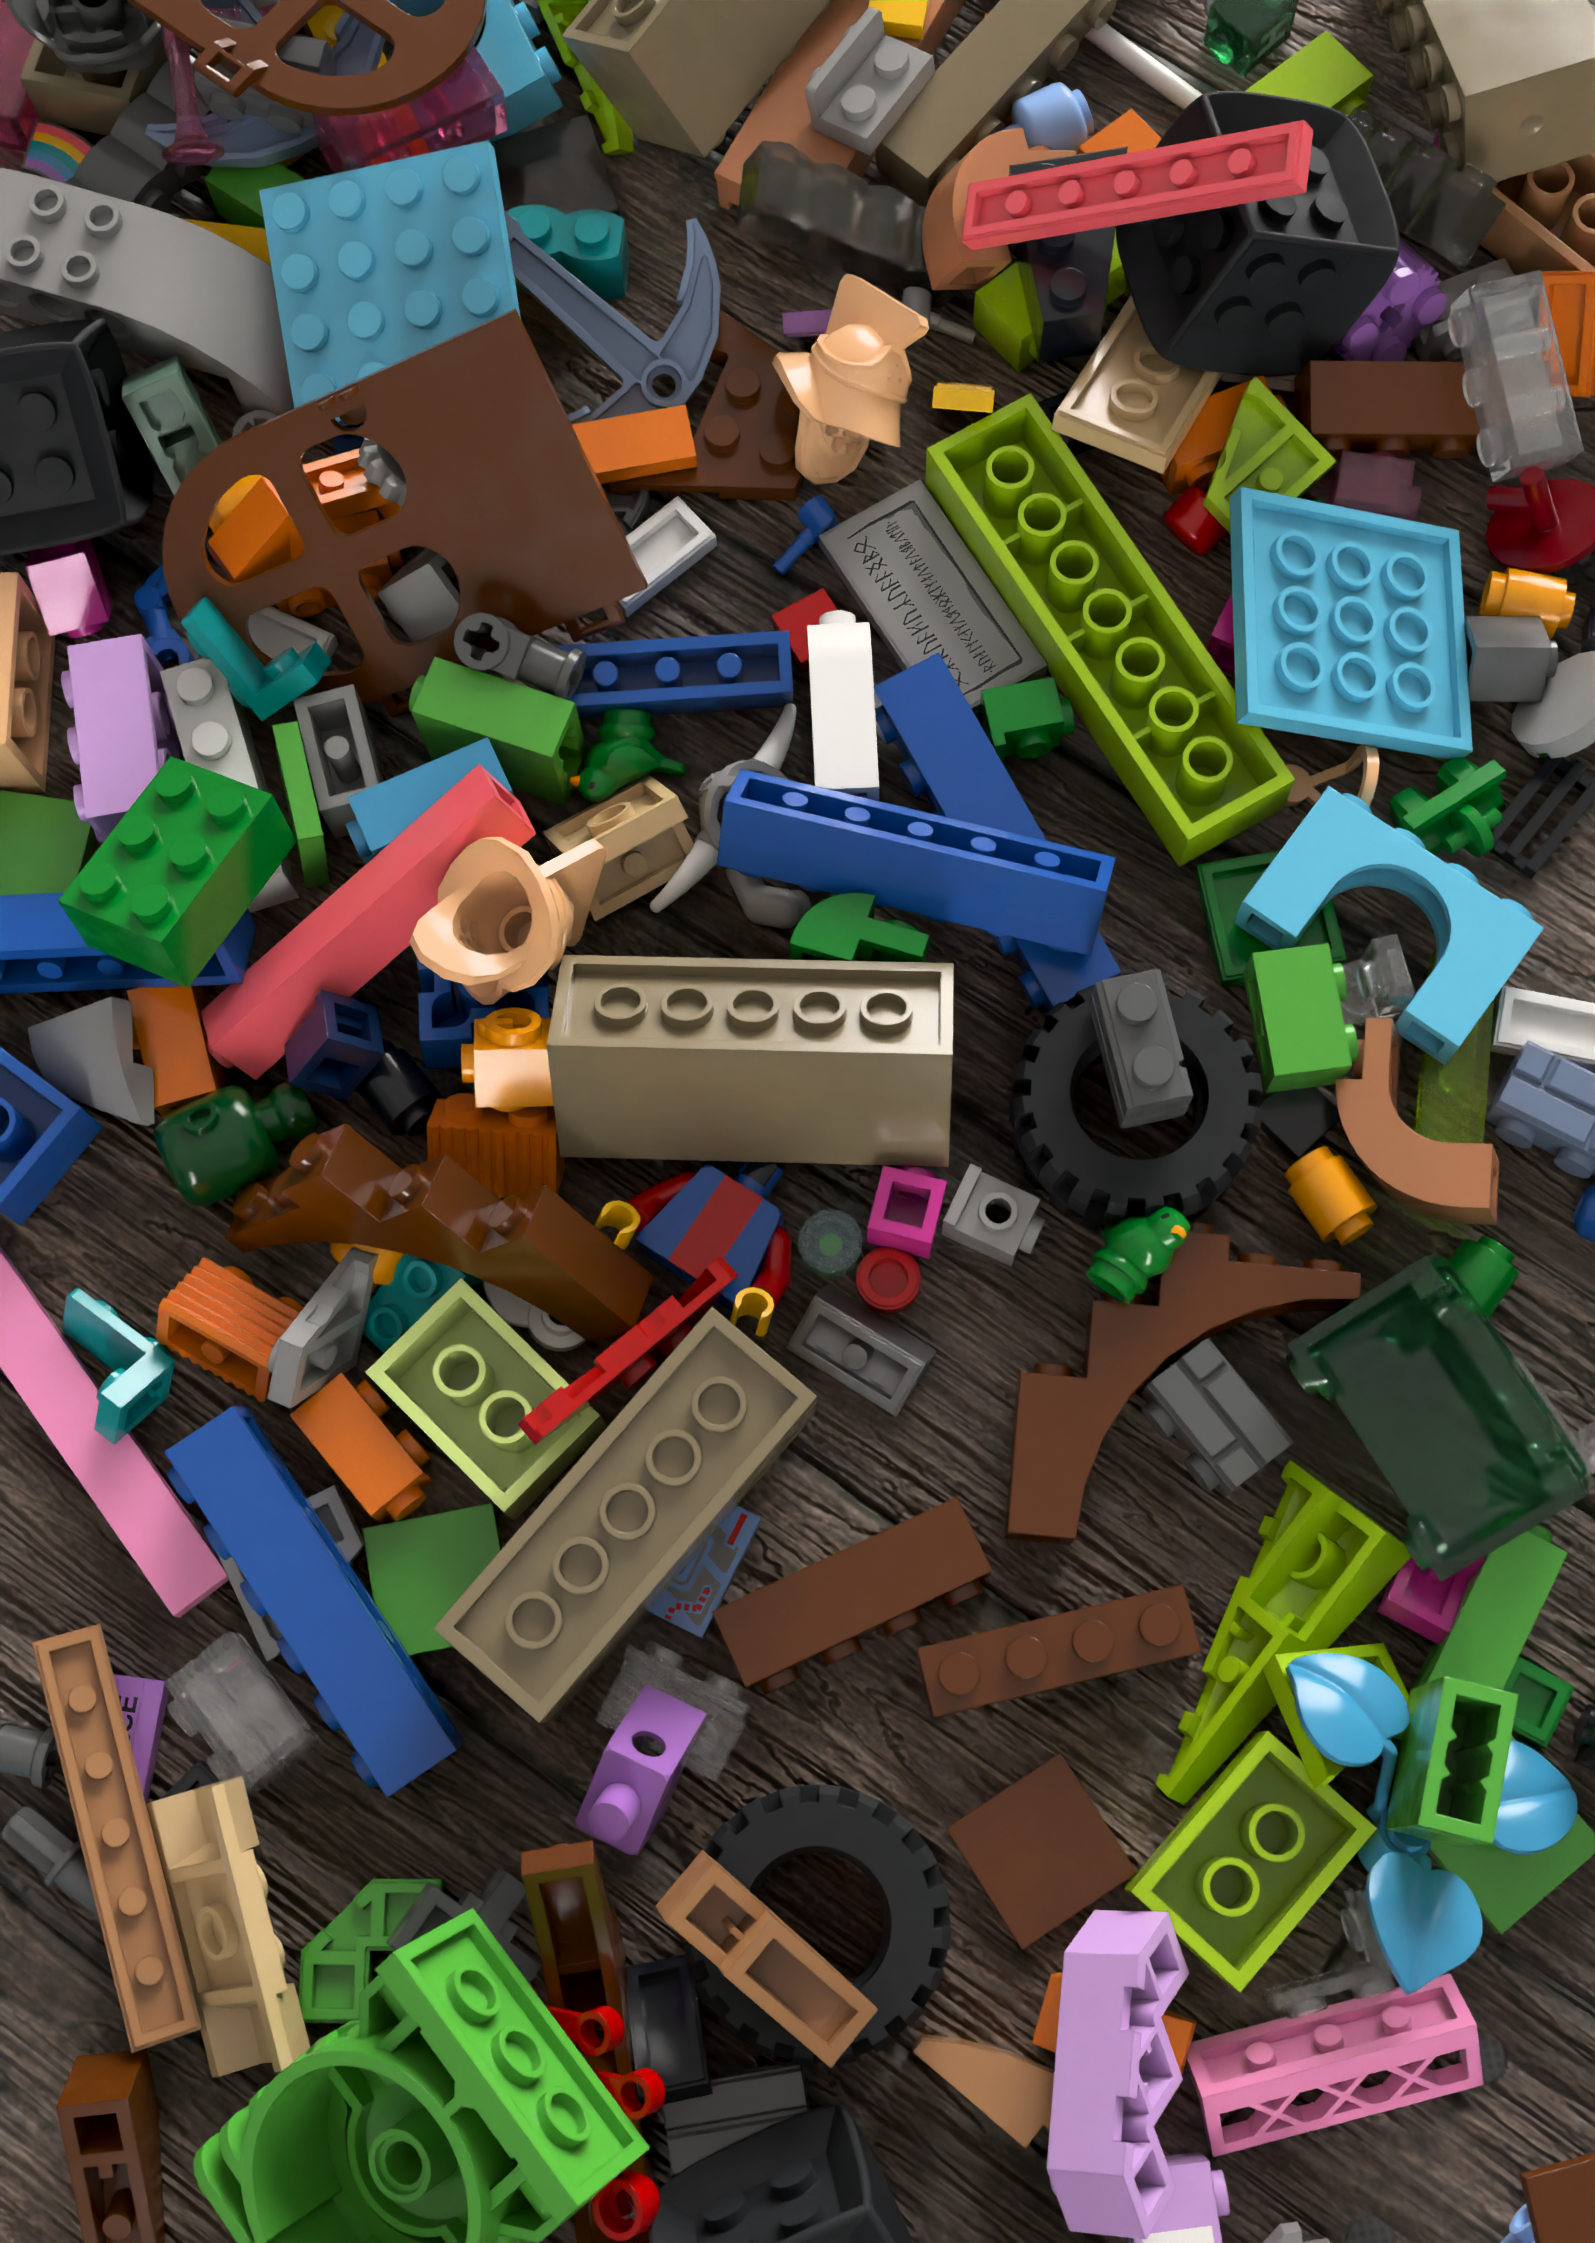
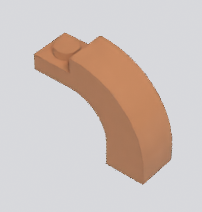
M1012 128L996 132L973 147L940 180L934 188L924 212L922 245L932 290L980 289L1012 261L1008 244L971 250L961 242L968 186L970 183L1009 176L1010 165L1077 155L1076 150H1050L1049 146L1046 145L1028 148L1023 128Z
M1366 1018L1365 1039H1357L1358 1059L1356 1062H1353L1354 1076L1362 1077V1079H1336L1338 1112L1344 1131L1368 1174L1386 1193L1404 1206L1420 1214L1452 1223L1496 1225L1499 1159L1493 1144L1439 1142L1428 1139L1409 1128L1399 1117L1397 1107L1401 1037L1392 1018Z

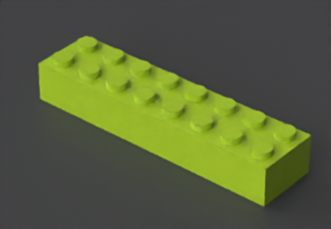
M1029 393L927 448L925 486L1046 661L1048 671L1054 677L1064 695L1069 698L1072 707L1177 865L1181 867L1283 809L1296 779L1260 727L1236 723L1235 690L1058 432L1051 430L1052 423L1032 394Z

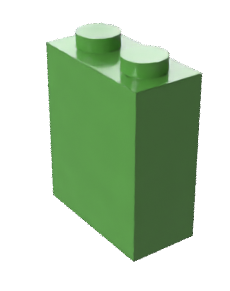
M434 657L427 675H420L416 679L409 698V709L431 760L438 759L488 737L511 788L567 806L575 787L569 780L571 777L580 774L588 754L575 702Z
M1447 1676L1410 1690L1408 1700L1410 1722L1402 1733L1385 1829L1453 1847L1493 1844L1519 1694Z

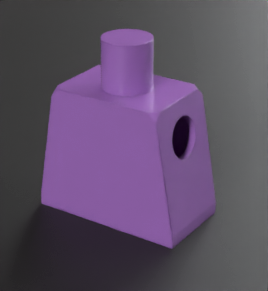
M645 1684L603 1752L575 1820V1825L578 1829L629 1855H638L665 1814L707 1713L653 1686ZM651 1737L661 1744L664 1753L660 1756L652 1757L644 1755L638 1750L645 1739Z

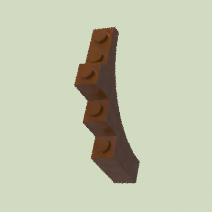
M346 1123L319 1135L316 1133L308 1135L292 1152L289 1160L291 1167L277 1177L260 1184L254 1182L247 1186L234 1202L232 1212L235 1214V1217L224 1237L243 1253L275 1244L319 1241L358 1244L410 1254L458 1269L505 1289L552 1315L589 1343L632 1329L638 1321L654 1278L653 1275L620 1247L615 1245L614 1242L548 1186L543 1185L519 1195H509L500 1200L446 1154L419 1165L410 1164L401 1169Z
M1189 1222L1191 1228L1185 1243L1174 1251V1256L1168 1269L1164 1273L1155 1275L1153 1306L1143 1305V1297L1137 1294L1130 1304L1122 1303L1108 1294H1104V1301H1092L1087 1312L1083 1378L1072 1377L1071 1367L1058 1364L1033 1365L1032 1373L1020 1372L1016 1388L1004 1539L1071 1545L1076 1539L1084 1487L1105 1434L1123 1406L1161 1367L1201 1340L1247 1321L1292 1312L1336 1311L1345 1304L1354 1306L1360 1299L1361 1273L1342 1271V1263L1320 1259L1304 1261L1303 1268L1277 1265L1276 1257L1257 1253L1238 1255L1237 1261H1229L1230 1235L1213 1234V1226L1205 1223Z
M593 1840L574 1844H557L549 1848L521 1852V1875L534 1924L549 2006L580 2013L600 2006L614 2008L622 2017L625 2027L624 2039L618 2048L599 2056H589L578 2047L577 2043H572L593 2069L619 2075L635 2071L629 2022L625 1948L615 1908L610 1909ZM596 2020L594 2025L595 2033L603 2042L604 2030L602 2025ZM635 2083V2094L639 2100L637 2083ZM629 2119L645 2140L644 2119ZM646 2151L627 2169L629 2171H637L649 2177L656 2185L649 2152ZM629 2194L631 2205L636 2210L634 2201ZM593 2198L574 2214L576 2243H649L648 2229L625 2241H616L607 2237L600 2230L594 2219L592 2210Z

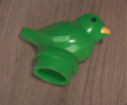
M610 709L602 713V725L598 727L600 741L590 747L586 756L584 770L579 775L571 777L569 782L577 787L581 796L587 801L601 802L610 798L619 788L653 773H665L682 777L685 774V764L666 758L651 744L655 736V729L651 727V714L649 712L635 709Z
M1164 1207L1148 1217H1131L1112 1228L1106 1226L1100 1233L1106 1240L1105 1246L1096 1251L1092 1256L1093 1264L1086 1272L1087 1277L1109 1296L1122 1303L1130 1304L1137 1293L1142 1294L1145 1291L1149 1278L1164 1273L1168 1269L1174 1256V1251L1185 1243L1191 1228L1188 1220L1179 1211Z

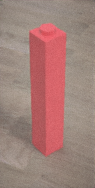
M478 764L245 971L242 984H231L200 1011L207 1034V1049L210 1054L224 1067L231 1069L236 1066L256 1081L285 1055L284 1045L315 1009V996L321 989L350 998L410 945L409 941L418 920L438 904V888L451 863L467 846L478 839L502 837L521 848L536 834L521 802L486 769Z

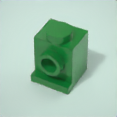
M1054 677L981 690L980 724L1003 765L1006 756L1017 754L1019 758L1031 759L1045 755L1053 747L1060 746L1062 735L1074 733V716L1068 697L1059 698Z

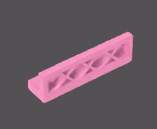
M1451 1973L1435 1978L1411 1994H1406L1401 1987H1396L1191 2042L1186 2060L1187 2069L1200 2101L1206 2139L1213 2157L1484 2085L1477 2024ZM1460 2050L1461 2063L1436 2070L1427 2068L1436 2056ZM1383 2070L1391 2072V2075L1383 2084L1369 2088L1359 2086L1368 2074ZM1316 2088L1324 2091L1313 2103L1301 2106L1291 2104L1301 2092ZM1248 2106L1256 2109L1248 2120L1221 2126L1220 2114Z

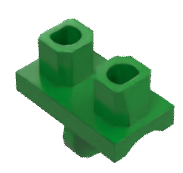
M1465 757L1453 758L1442 765L1436 774V788L1441 792L1440 794L1429 800L1417 787L1409 786L1391 798L1390 819L1396 828L1408 830L1416 835L1425 845V850L1433 855L1443 848L1448 854H1453L1464 847L1473 856L1481 857L1493 850L1495 843L1491 829L1503 822L1500 812L1504 810L1505 802L1500 792V782L1505 779L1506 770L1495 760L1479 768Z

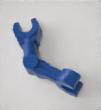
M205 539V551H206V555H207V557H208V555H209V551H208V541H209V540H208V539ZM163 563L147 578L145 585L140 587L134 595V603L144 619L149 635L145 640L162 668L165 662L171 658H179L180 665L196 660L174 628H171L167 616L169 614L167 602L171 599L167 590Z

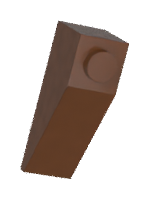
M147 2048L131 2053V2050L77 2056L56 2108L83 2242L165 2243L159 2109Z

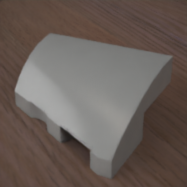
M111 996L28 1027L29 1040L35 1062L41 1074L50 1085L69 1099L118 1116L132 1123L145 1126L155 1124L153 1067L133 1063L132 1001Z

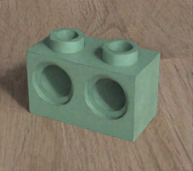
M178 354L124 378L122 386V399L174 497L189 472L206 454L223 443Z

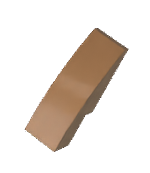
M703 1849L655 1906L665 1922L712 1961L728 1980L830 2068H832L878 2011L877 2007Z
M920 2034L913 2043V2052L1025 2149L1043 2125L1050 2131L1055 2071L1051 2067L1006 2049L960 2038Z

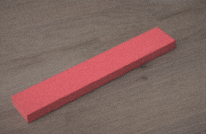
M1305 120L970 183L968 186L961 242L971 250H978L1303 194L1307 191L1314 130Z

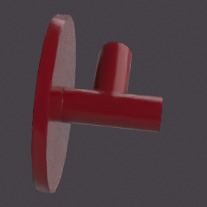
M1530 467L1520 475L1522 488L1491 486L1488 490L1486 497L1487 508L1496 512L1489 520L1485 537L1491 558L1505 570L1509 567L1548 574L1574 565L1595 549V487L1590 483L1570 478L1547 480L1544 469L1541 467Z

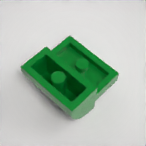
M866 893L839 894L817 903L800 919L789 943L790 960L927 963L930 935L918 932L915 927L903 921L888 920L883 922L874 919L875 895Z

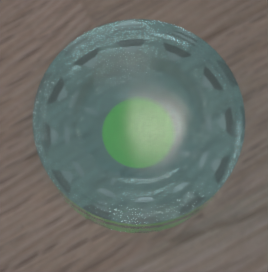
M823 1210L813 1214L804 1222L799 1232L798 1245L801 1259L811 1271L825 1277H836L849 1272L857 1264L862 1254L863 1240L861 1230L851 1216L838 1210Z

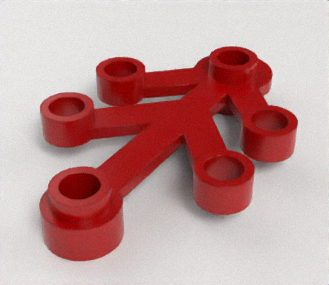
M545 2005L570 2040L577 2043L578 2047L589 2056H599L618 2048L624 2039L625 2027L622 2017L610 2006H600L580 2013ZM596 2020L602 2025L604 2030L603 2042L595 2033L594 2025ZM592 2068L629 2119H641L655 2113L662 2107L665 2101V2086L659 2074L654 2070L640 2068L628 2074L619 2075ZM635 2083H638L645 2093L644 2105L636 2097ZM626 2169L594 2196L592 2202L594 2219L600 2230L607 2237L616 2241L628 2240L653 2225L660 2206V2195L657 2186L649 2177L637 2171ZM629 2194L634 2201L636 2210L631 2205Z

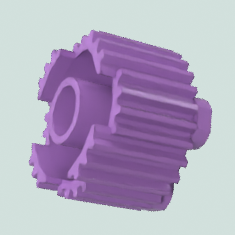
M1401 238L1398 261L1387 282L1363 314L1333 348L1345 361H1403L1407 348L1411 346V340L1420 337L1419 331L1421 328H1425L1428 324L1436 321L1445 311L1447 296L1438 287L1441 283V280L1437 277L1438 272Z

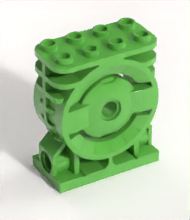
M471 1908L392 1952L375 1969L378 1976L359 1993V2019L350 2021L319 2039L305 2053L298 2056L288 2067L275 2076L269 2084L262 2087L250 2099L248 2106L236 2112L224 2124L221 2131L212 2136L196 2152L193 2168L199 2189L208 2199L237 2243H540L578 2212L612 2180L631 2166L650 2147L476 1911Z

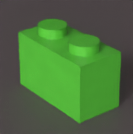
M1329 943L1252 953L1243 972L1264 1092L1272 1093L1336 1084V1079H1344L1352 1067V1062H1356L1358 1059V1041L1353 1024H1344L1340 1001H1345L1346 999L1345 973L1341 963H1332Z

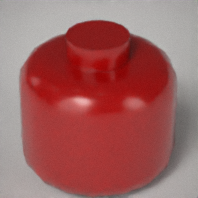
M1191 487L1185 490L1164 512L1163 523L1168 531L1191 553L1202 556L1207 554L1228 531L1202 505L1206 492L1198 487Z

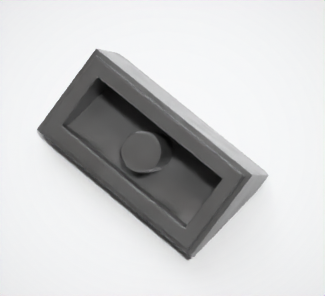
M826 1285L814 1296L786 1347L789 1351L895 1417L902 1409L936 1354V1350L831 1285Z

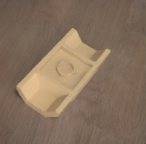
M243 1776L205 1785L146 1803L202 2027L201 2034L212 2078L224 2076L262 2063H272L274 2072L283 2071L298 2056L305 2053L310 2048L295 1984H286L283 1972L285 1953L281 1941L273 1932L266 1904L268 1895L267 1880L260 1866L256 1864L253 1849H250L259 1845V1840Z

